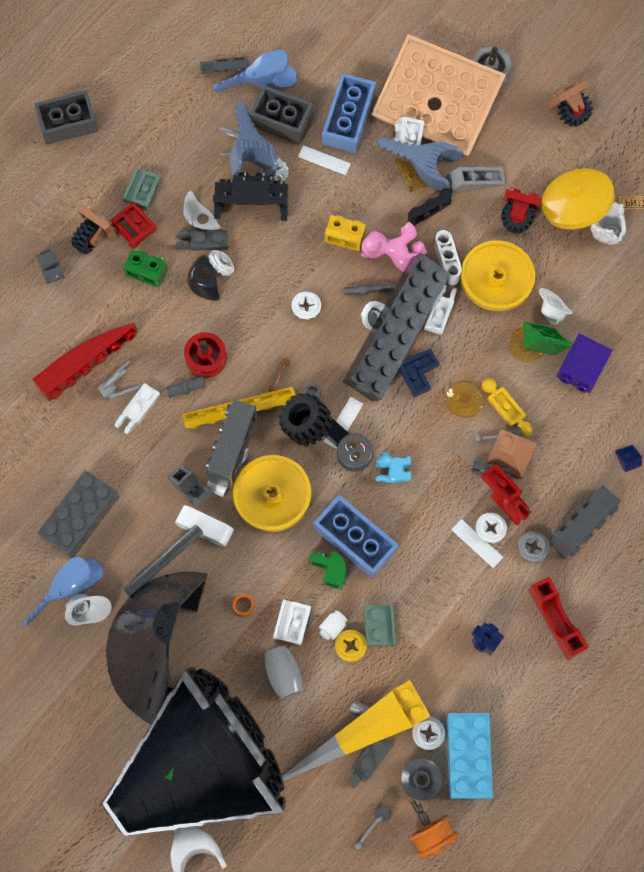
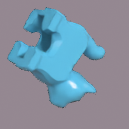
M382 452L377 457L375 467L389 468L388 476L378 475L375 477L377 482L383 481L398 484L411 481V471L405 472L403 470L410 468L411 456L406 458L391 457L387 452Z

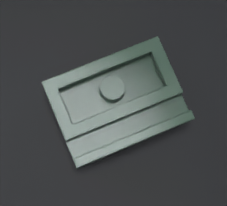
M136 168L123 196V201L134 202L137 206L148 209L161 181V176Z
M393 605L364 606L366 647L395 646L396 634Z

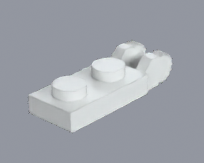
M444 285L435 301L424 329L439 335L443 334L457 289L453 288L450 298L443 297L446 285Z
M144 383L124 409L122 415L117 419L115 427L119 429L128 418L131 421L126 426L124 433L130 434L158 400L160 393Z

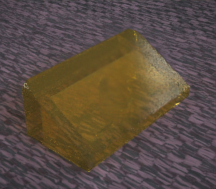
M405 157L395 158V165L409 192L426 187V184L421 181L410 161H407Z

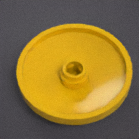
M587 168L576 169L560 175L547 186L542 196L541 206L546 219L552 225L562 229H580L598 222L610 211L615 200V190L612 181L603 172Z
M488 241L479 244L467 254L462 264L460 278L464 292L476 305L491 311H507L518 307L529 297L535 283V269L529 256L518 246L506 241Z
M279 455L262 456L248 463L238 474L233 489L234 503L241 518L253 528L265 532H279L297 524L306 514L310 506L312 494L309 478L303 468L295 461Z

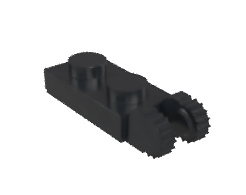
M445 189L440 191L437 197L430 198L421 206L412 208L408 212V222L415 226L451 205L452 192Z

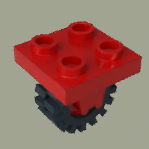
M516 188L506 189L503 201L508 203L505 204L501 213L503 226L513 233H522L528 230L534 221V210L538 211L542 199L538 198L539 195L530 192L526 195Z

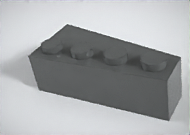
M602 485L586 501L585 505L576 511L572 519L569 518L561 529L553 535L549 545L564 559L569 555L574 557L580 550L578 546L582 542L586 544L592 538L593 534L591 532L595 528L599 530L606 523L604 518L608 514L612 516L619 509L617 504L620 500Z

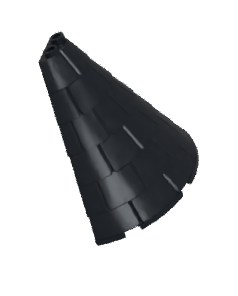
M178 572L158 577L146 583L125 601L112 622L106 647L107 666L111 682L123 703L149 724L152 723L167 696L173 690V688L168 687L169 646L179 608L198 612L208 576L206 573Z
M191 667L181 673L173 690L167 696L160 711L155 716L146 734L141 738L133 755L128 759L102 804L105 812L111 815L115 821L117 829L124 836L157 831L176 830L177 828L203 826L206 823L281 814L284 812L286 799L283 796L281 797L280 792L285 787L276 758L272 750L265 749L263 741L265 736L245 705L237 696L231 698L228 686L215 675L201 668L196 671L195 667ZM174 768L171 781L164 778Z

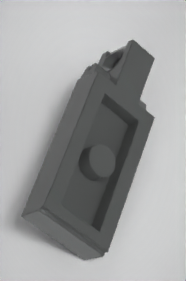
M247 56L200 62L201 74H210L214 70L227 72L228 69L233 68L241 71L249 67Z
M386 739L368 745L352 766L351 772L354 775L348 784L355 788L360 780L366 782L393 745Z

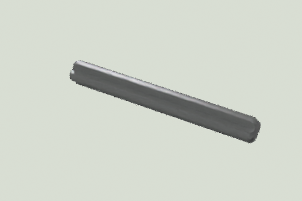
M198 525L191 528L125 586V593L131 596L201 536L203 534L202 529Z

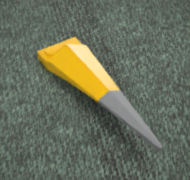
M411 680L392 689L327 742L282 775L283 781L407 730L430 717V713Z

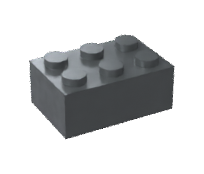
M263 86L250 112L251 122L254 123L253 127L300 144L313 116V103Z
M87 90L34 103L46 145L98 132Z

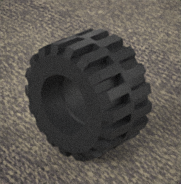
M299 393L297 397L295 395L292 396L290 401L287 400L285 402L286 406H282V413L279 414L281 430L299 445L309 446V444H316L317 440L320 442L323 435L326 436L328 434L327 429L331 428L329 423L332 421L330 410L316 396L310 393H305V395ZM310 414V417L307 420V422L300 425L302 419L306 415Z

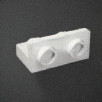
M409 117L399 118L395 123L396 134L394 141L400 140L402 144L407 142L408 145H420L424 121Z

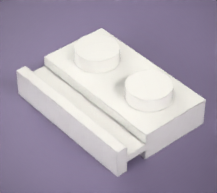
M283 599L273 639L301 646L311 606Z

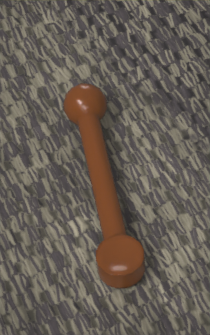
M288 358L282 360V367L273 385L269 387L270 392L276 391V385L285 367L290 363Z

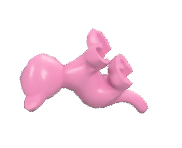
M408 222L401 228V237L387 240L382 233L376 230L371 231L362 242L361 257L375 259L387 254L391 257L394 265L401 271H404L413 256L420 253L425 255L427 251L421 241H417L411 247L412 252H409L406 244L417 236L415 227Z

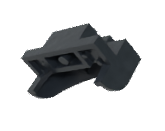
M239 172L238 175H233L232 182H230V179H219V182H215V195H213L214 219H221V211L225 203L268 206L269 204H277V206H280L281 221H287L288 184L280 180L274 181V184L270 183L271 178L267 176V173H256V176H250L247 172Z

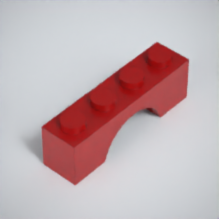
M550 577L533 584L528 591L567 661L585 652L589 647L579 629L574 627L565 614L560 602L559 593Z

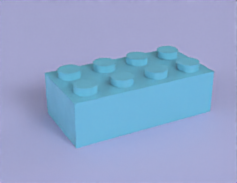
M448 713L446 716L449 800H490L493 798L489 713Z

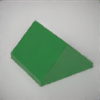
M526 321L523 323L524 349L555 356L572 346V343L553 327Z

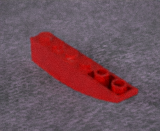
M130 323L112 329L76 346L32 379L35 386L49 402L52 399H57L67 387L74 386L81 376L89 374L95 365L103 363L108 355L112 352H117L126 341H131L136 336V333H138L136 325Z

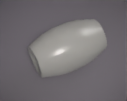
M280 646L265 653L266 673L276 694L281 700H288L300 695L303 692L301 671L291 652L285 646Z

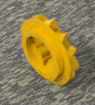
M356 630L343 631L335 641L336 653L345 661H358L365 655L367 650L365 637ZM356 639L354 645L356 650L351 649L346 653L347 645L345 642L351 643Z

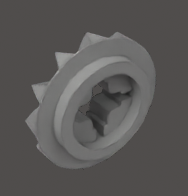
M527 532L519 540L518 550L521 557L525 558L527 562L536 563L541 561L549 553V542L539 532ZM535 540H537L536 547L539 548V550H534V552H532L531 554V547H529L528 544L532 545L535 542Z

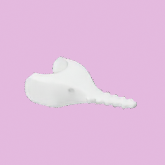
M197 826L174 830L175 835L170 853L174 872H184L188 861L201 853H208L216 857L222 869L227 867L222 852L211 835Z

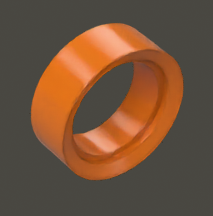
M240 594L233 600V610L238 616L247 617L253 613L255 604L251 596ZM242 598L248 599L251 602V608L247 612L238 611L236 608L238 600Z

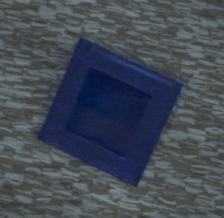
M633 445L615 451L625 472L642 466V456Z

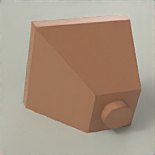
M501 428L486 464L491 465L493 463V465L497 464L501 468L510 469L512 475L522 479L537 443Z

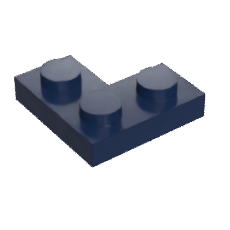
M431 348L402 361L399 367V371L414 398L431 390V386L424 373L439 367V362Z

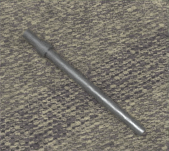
M397 283L369 286L359 284L358 287L344 288V295L359 294L361 296L367 295V293L393 291Z

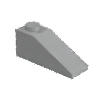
M458 167L447 174V180L451 183L449 189L451 192H467L506 184L502 167Z

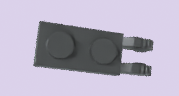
M227 230L179 231L176 233L178 239H191V242H178L176 247L180 250L228 249Z

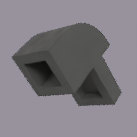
M53 248L36 254L47 284L65 278Z
M182 464L168 476L174 487L190 503H194L199 508L213 495L211 490L199 482L193 472Z

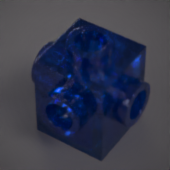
M484 622L482 627L477 625L471 635L474 638L471 642L474 643L473 647L479 652H486L491 656L505 636L498 632L499 629L495 625Z

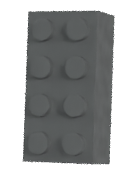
M235 399L226 408V421L220 425L218 432L220 434L219 440L214 441L212 447L213 456L208 458L205 467L211 483L232 489L257 420L256 406Z
M85 470L37 533L41 539L72 559L119 499V495L116 490Z

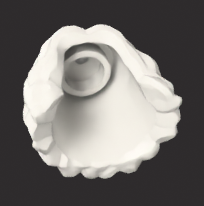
M614 202L610 211L601 220L590 225L592 235L597 241L607 245H614L622 240V236L626 233L623 204Z

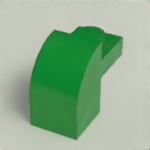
M332 551L330 558L322 552H311L309 564L326 569L323 585L342 590L346 577V564L342 556L335 551Z

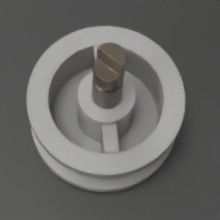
M485 47L477 51L472 61L506 74L503 86L508 80L511 69V60L508 54L497 47Z

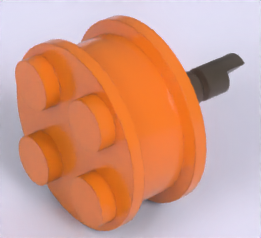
M415 800L410 802L423 825L408 837L409 841H414L419 850L417 853L418 857L425 859L431 855L435 856L444 850L443 847L448 844L449 846L459 840V833L453 831L448 822L450 819L449 815L430 822L425 811H423L422 805H417Z

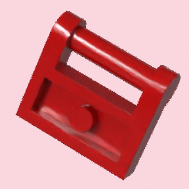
M134 202L110 220L112 222L111 225L129 242L128 245L132 249L137 248L143 240L157 230V226ZM124 220L138 235L133 237L120 222Z

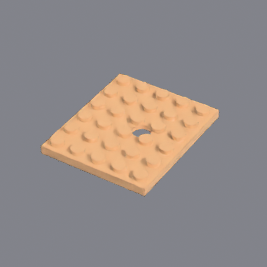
M408 34L371 116L393 126L401 117L424 121L422 138L431 142L443 141L457 146L463 151L464 156L469 157L506 74ZM434 98L440 99L442 103L440 109L436 111L430 110L428 107L429 100Z

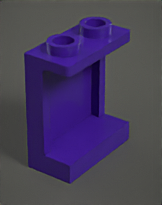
M578 333L556 377L565 384L570 383L581 392L591 393L612 349Z

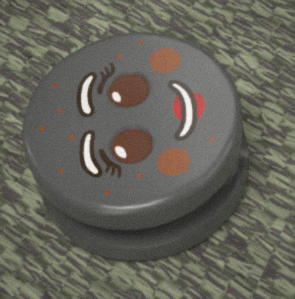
M349 434L340 440L337 446V460L344 469L353 472L361 471L371 462L373 449L370 441L365 436Z

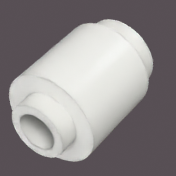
M335 610L319 626L321 630L319 634L327 641L329 639L334 640L345 628V623L348 621L347 618Z

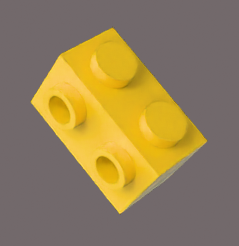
M331 215L325 231L324 242L360 251L366 231V224L358 220L345 219L340 215Z

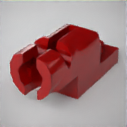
M497 464L482 474L480 478L494 491L491 498L506 515L510 516V519L517 526L520 525L522 520L525 521L532 512L529 510L528 505L520 498L523 491Z

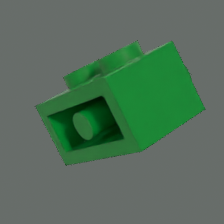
M132 249L123 266L125 276L159 288L167 272V264L159 256L153 257L145 251Z

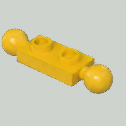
M492 378L483 380L482 390L486 393H491L487 400L508 426L512 428L517 425V427L521 428V436H529L532 432V426L529 422L523 421L526 418V414L503 386L497 390V384Z

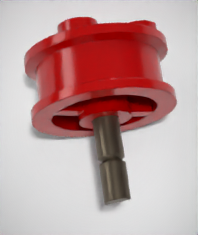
M201 332L193 335L185 344L184 357L186 365L194 375L202 376L203 378L213 377L219 374L225 367L227 360L226 349L223 341L217 335Z

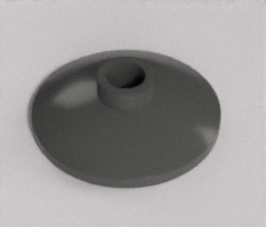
M424 758L414 759L404 767L401 774V784L406 794L411 798L419 801L429 800L436 796L441 789L442 773L439 767L431 760ZM419 776L424 777L425 782L423 784L418 783L417 778Z

